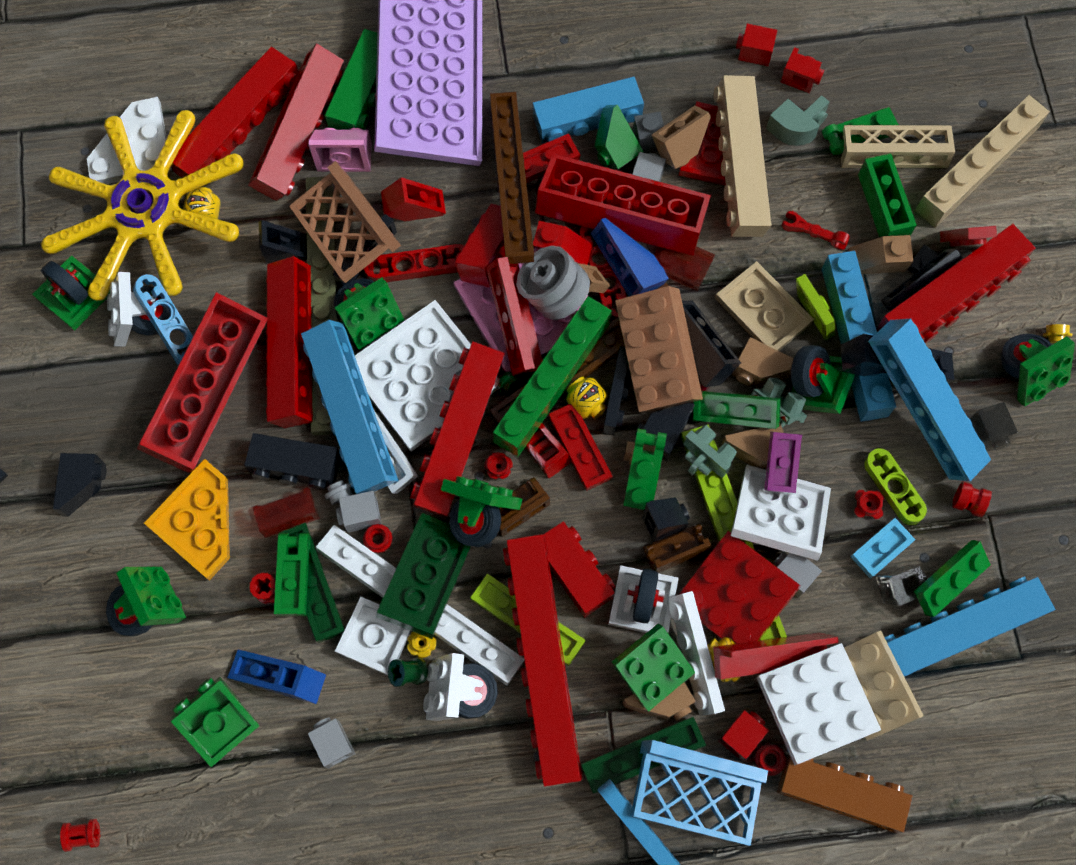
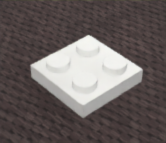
M360 597L335 652L388 675L390 662L399 659L411 631L377 618L376 613L380 605Z

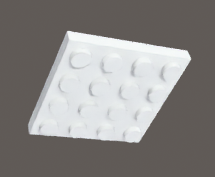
M436 300L355 355L369 398L410 451H413L430 439L435 427L441 429L444 418L439 417L445 400L451 401L453 391L449 390L454 374L460 375L463 365L458 362L463 348L469 349L471 345ZM497 377L493 385L491 394L497 391V386L500 381Z

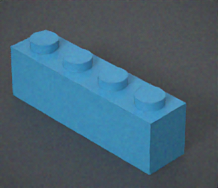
M635 76L534 102L533 118L541 143L550 142L568 133L570 136H581L588 131L598 129L602 108L606 105H618L627 122H634V116L643 115L644 102Z

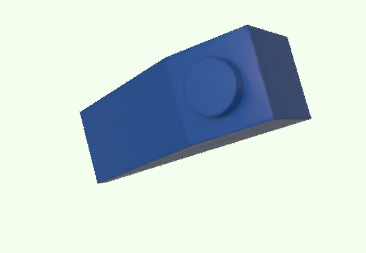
M608 219L600 220L591 235L629 297L658 289L664 285L669 278L656 257Z
M239 649L228 675V678L314 704H317L326 674L305 665Z

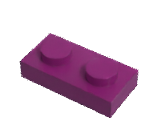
M770 431L765 490L796 493L802 441L801 434Z

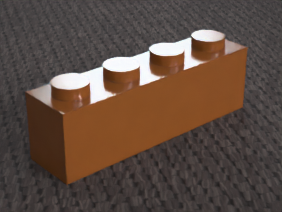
M791 756L786 757V765L782 771L777 789L778 794L894 833H904L913 795L904 793L903 786L886 782L885 786L874 783L873 776L856 772L855 776L844 773V767L826 762L825 766L814 763V758L794 765Z

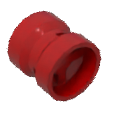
M962 481L954 495L952 507L961 511L967 509L972 515L982 518L990 504L992 491L984 488L975 489L972 484Z

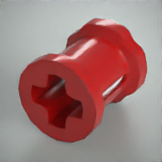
M268 573L257 574L250 582V592L259 602L273 604L275 601L276 580ZM264 584L271 588L268 593L261 590Z
M90 819L88 823L77 825L63 823L60 831V841L64 852L72 851L73 847L90 845L91 848H96L100 844L101 833L97 819Z

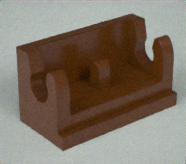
M535 477L513 491L512 496L523 499L520 510L499 508L501 515L499 533L502 537L550 506V497Z
M700 524L694 525L643 547L652 570L660 573L707 553L711 543L708 538L704 539L701 532L702 526Z

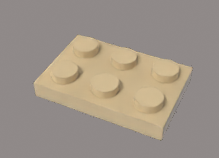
M757 261L719 291L715 297L755 340L777 351L785 347L814 321L799 303Z
M881 631L844 647L881 728L880 731L866 736L867 741L924 716Z

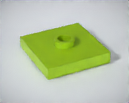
M803 274L796 279L797 296L808 314L814 319L813 322L823 338L827 340L835 335V320L828 311L829 306L824 297L818 295L806 274Z

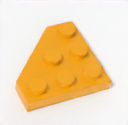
M204 459L144 524L209 581L230 559L228 479Z

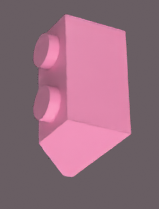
M334 128L314 130L309 139V147L317 172H330L327 167L334 161L345 172H370L372 143L369 130L352 128L350 130H336Z

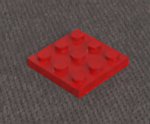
M727 531L680 594L693 591L701 623L720 638L729 637L738 644L759 641L801 585L742 540L731 536L730 531Z

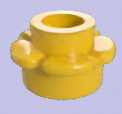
M1051 324L1046 325V333H1043V336L1049 338L1050 343H1056L1066 336L1072 337L1073 334L1070 333V325Z
M411 632L408 636L409 644L407 649L413 656L417 655L420 658H426L436 648L435 637L430 639L415 632ZM419 641H424V645L420 646Z

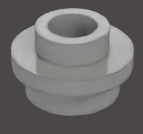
M342 480L327 487L329 492L324 496L326 500L329 499L331 504L334 505L339 503V498L353 495L350 490L352 487L350 483L344 484Z

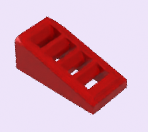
M541 423L538 428L539 431L533 435L525 449L546 476L551 478L568 466L571 460L568 452ZM545 437V439L538 445H536L535 447L532 446L537 441ZM552 446V449L540 456V453Z

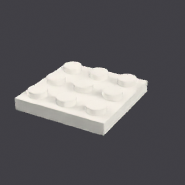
M746 465L731 536L818 561L822 553L831 488L797 479L796 493L767 491L764 489L766 470Z
M842 643L757 677L794 765L881 730Z

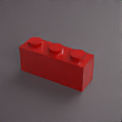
M492 203L487 211L481 215L479 224L474 232L469 235L466 245L457 254L455 259V267L461 281L488 288L491 286L486 266L497 258L505 257L501 207Z
M563 521L543 534L546 539L550 570L584 618L614 598L615 593L613 589L616 587L606 573L602 575L597 569L596 565L599 563L589 549L585 551L579 542L582 539L573 526L568 528Z

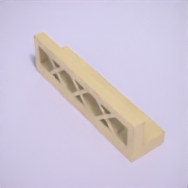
M844 125L843 128L844 151L841 157L842 168H861L865 159L890 153L896 168H948L955 154L952 126ZM851 135H861L866 141L864 143H851ZM879 135H887L893 141L891 143H882L877 137ZM914 135L920 141L918 143H909L903 137ZM932 135H945L946 143H936L930 137Z

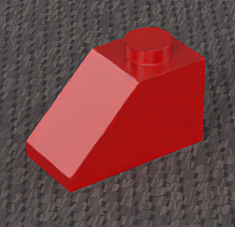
M401 177L381 191L384 214L391 218L406 222L439 217L446 214L443 191L441 189Z
M543 221L538 222L533 241L534 253L541 248L558 246L564 249L577 264L588 265L592 250L590 242L566 226Z

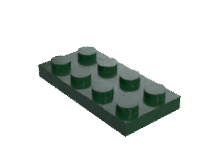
M421 513L377 610V618L433 639L471 549V546H466L456 540L451 532L449 523Z

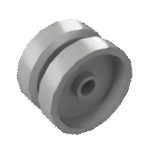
M548 246L534 253V262L523 263L518 273L516 285L518 292L545 318L557 320L574 313L584 303L589 293L590 280L587 272L564 249L558 246Z

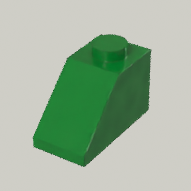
M606 105L603 107L595 141V147L598 151L597 157L604 167L619 169L638 156L643 150L619 106Z

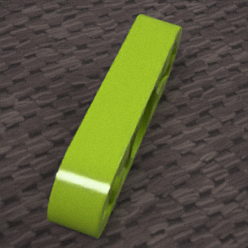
M878 448L871 451L864 462L866 471L904 524L915 525L926 516V504L887 450ZM875 458L877 460L883 459L885 461L882 467H875L873 465ZM889 470H892L893 473H890L884 480L881 478L885 472L887 474ZM898 480L903 486L902 493H892L888 489V481ZM906 494L910 496L899 504L898 500L902 499ZM915 506L918 509L915 515H908L906 513L909 507Z

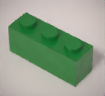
M892 154L865 159L858 177L879 238L883 236H911L917 225Z

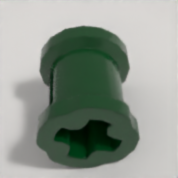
M420 657L405 662L401 659L392 660L388 666V679L395 687H400L410 682L420 685L427 680V664Z

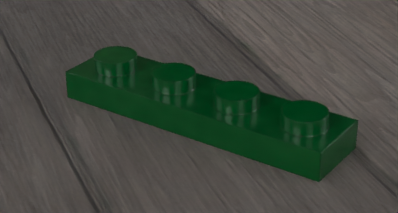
M303 523L280 532L289 533V536H299L300 533L310 534L306 614L316 642L321 643L343 634L345 628L308 525ZM289 548L288 555H298V548Z
M691 717L581 764L592 794L599 792L597 789L608 779L616 785L639 775L643 757L640 750L644 740H655L693 751L705 747L706 743L695 718ZM651 762L649 770L656 768L661 764Z

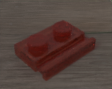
M697 246L694 256L658 247L654 256L664 268L669 279L698 291L714 260L715 254Z

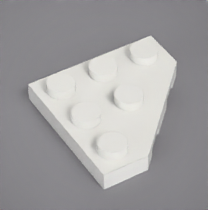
M158 97L132 102L120 116L136 166L139 170L145 171L153 167L167 139L161 102ZM106 134L88 156L87 165L89 178L104 184L119 182L122 179L123 170L108 134Z

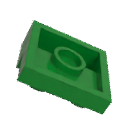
M211 677L204 681L196 689L199 694L191 701L187 697L180 701L172 709L175 714L171 717L172 724L210 767L259 727L256 719L243 706L239 698L221 677H218L215 681Z

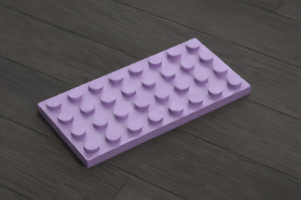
M378 0L374 152L480 166L482 162V0Z

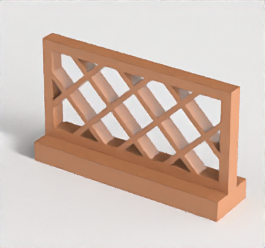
M334 161L327 167L331 173L289 207L339 277L346 283L387 249L394 252L401 244L349 175ZM333 183L335 186L333 197H323L324 190ZM307 203H314L312 214H302L300 209ZM321 203H331L329 215L319 214ZM338 203L349 204L346 215H336ZM317 220L327 221L325 232H315ZM334 221H345L342 233H332ZM352 221L362 222L360 233H349ZM330 239H341L338 251L328 250ZM348 239L358 240L356 251H345ZM365 240H375L378 243L370 252H363ZM354 257L353 265L344 272L341 268L343 258Z

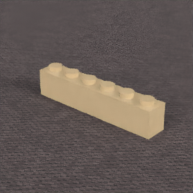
M724 75L718 86H715L713 97L714 102L718 104L716 125L720 127L721 132L719 150L723 151L721 173L722 176H725L726 180L724 200L728 201L729 209L726 222L727 226L731 228V237H763L772 225L755 76Z
M1028 95L923 196L915 211L936 228L1041 126L1050 111Z

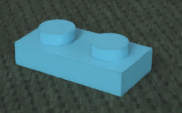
M894 518L858 549L851 558L871 579L916 539Z

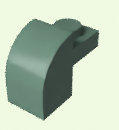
M821 95L808 109L803 111L791 100L787 99L770 115L766 129L777 139L789 145L799 146L810 143L815 139L820 125L828 116L826 111L830 102Z

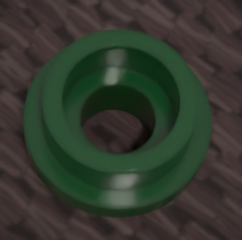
M512 371L503 373L499 378L497 390L502 395L509 397L524 386L522 375L513 376Z

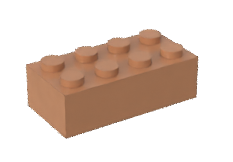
M666 286L615 300L639 412H653L703 400L680 290Z

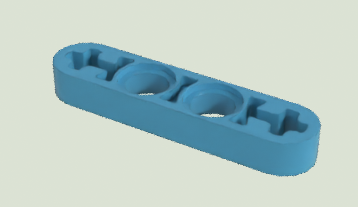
M142 275L133 286L135 297L179 366L185 352L179 355L177 351L184 349L190 344L193 335L160 281L153 275ZM142 282H145L147 285L152 284L154 286L151 291L153 297L157 298L160 295L162 299L149 306L148 302L152 300V297L148 292L142 293L140 290L143 287ZM160 305L167 307L170 312L169 319H158L154 313L155 308ZM173 330L181 331L185 336L184 343L181 345L172 343L169 338L170 332Z
M610 779L597 789L658 865H681L644 819L631 816L632 805Z

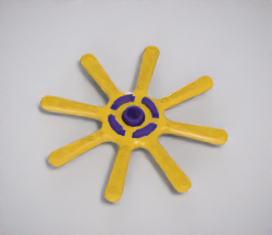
M183 110L178 113L155 164L145 171L139 170L136 166L122 119L118 116L107 118L104 127L123 170L122 179L114 185L104 184L62 167H55L50 171L49 180L51 183L103 198L107 201V208L102 214L43 238L41 248L45 253H58L107 228H115L118 233L113 246L88 288V295L91 299L101 301L106 298L110 291L111 282H114L129 247L134 241L145 238L149 242L161 284L169 296L180 294L183 285L163 240V232L171 224L179 223L226 242H234L239 237L237 225L186 211L179 207V200L186 193L239 172L244 165L242 157L234 153L182 179L175 181L168 178V171L195 124V115L191 111Z

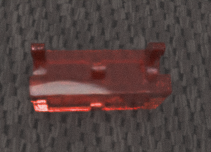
M309 487L304 488L300 493L269 504L253 506L259 532L265 538L300 524H307L320 519Z

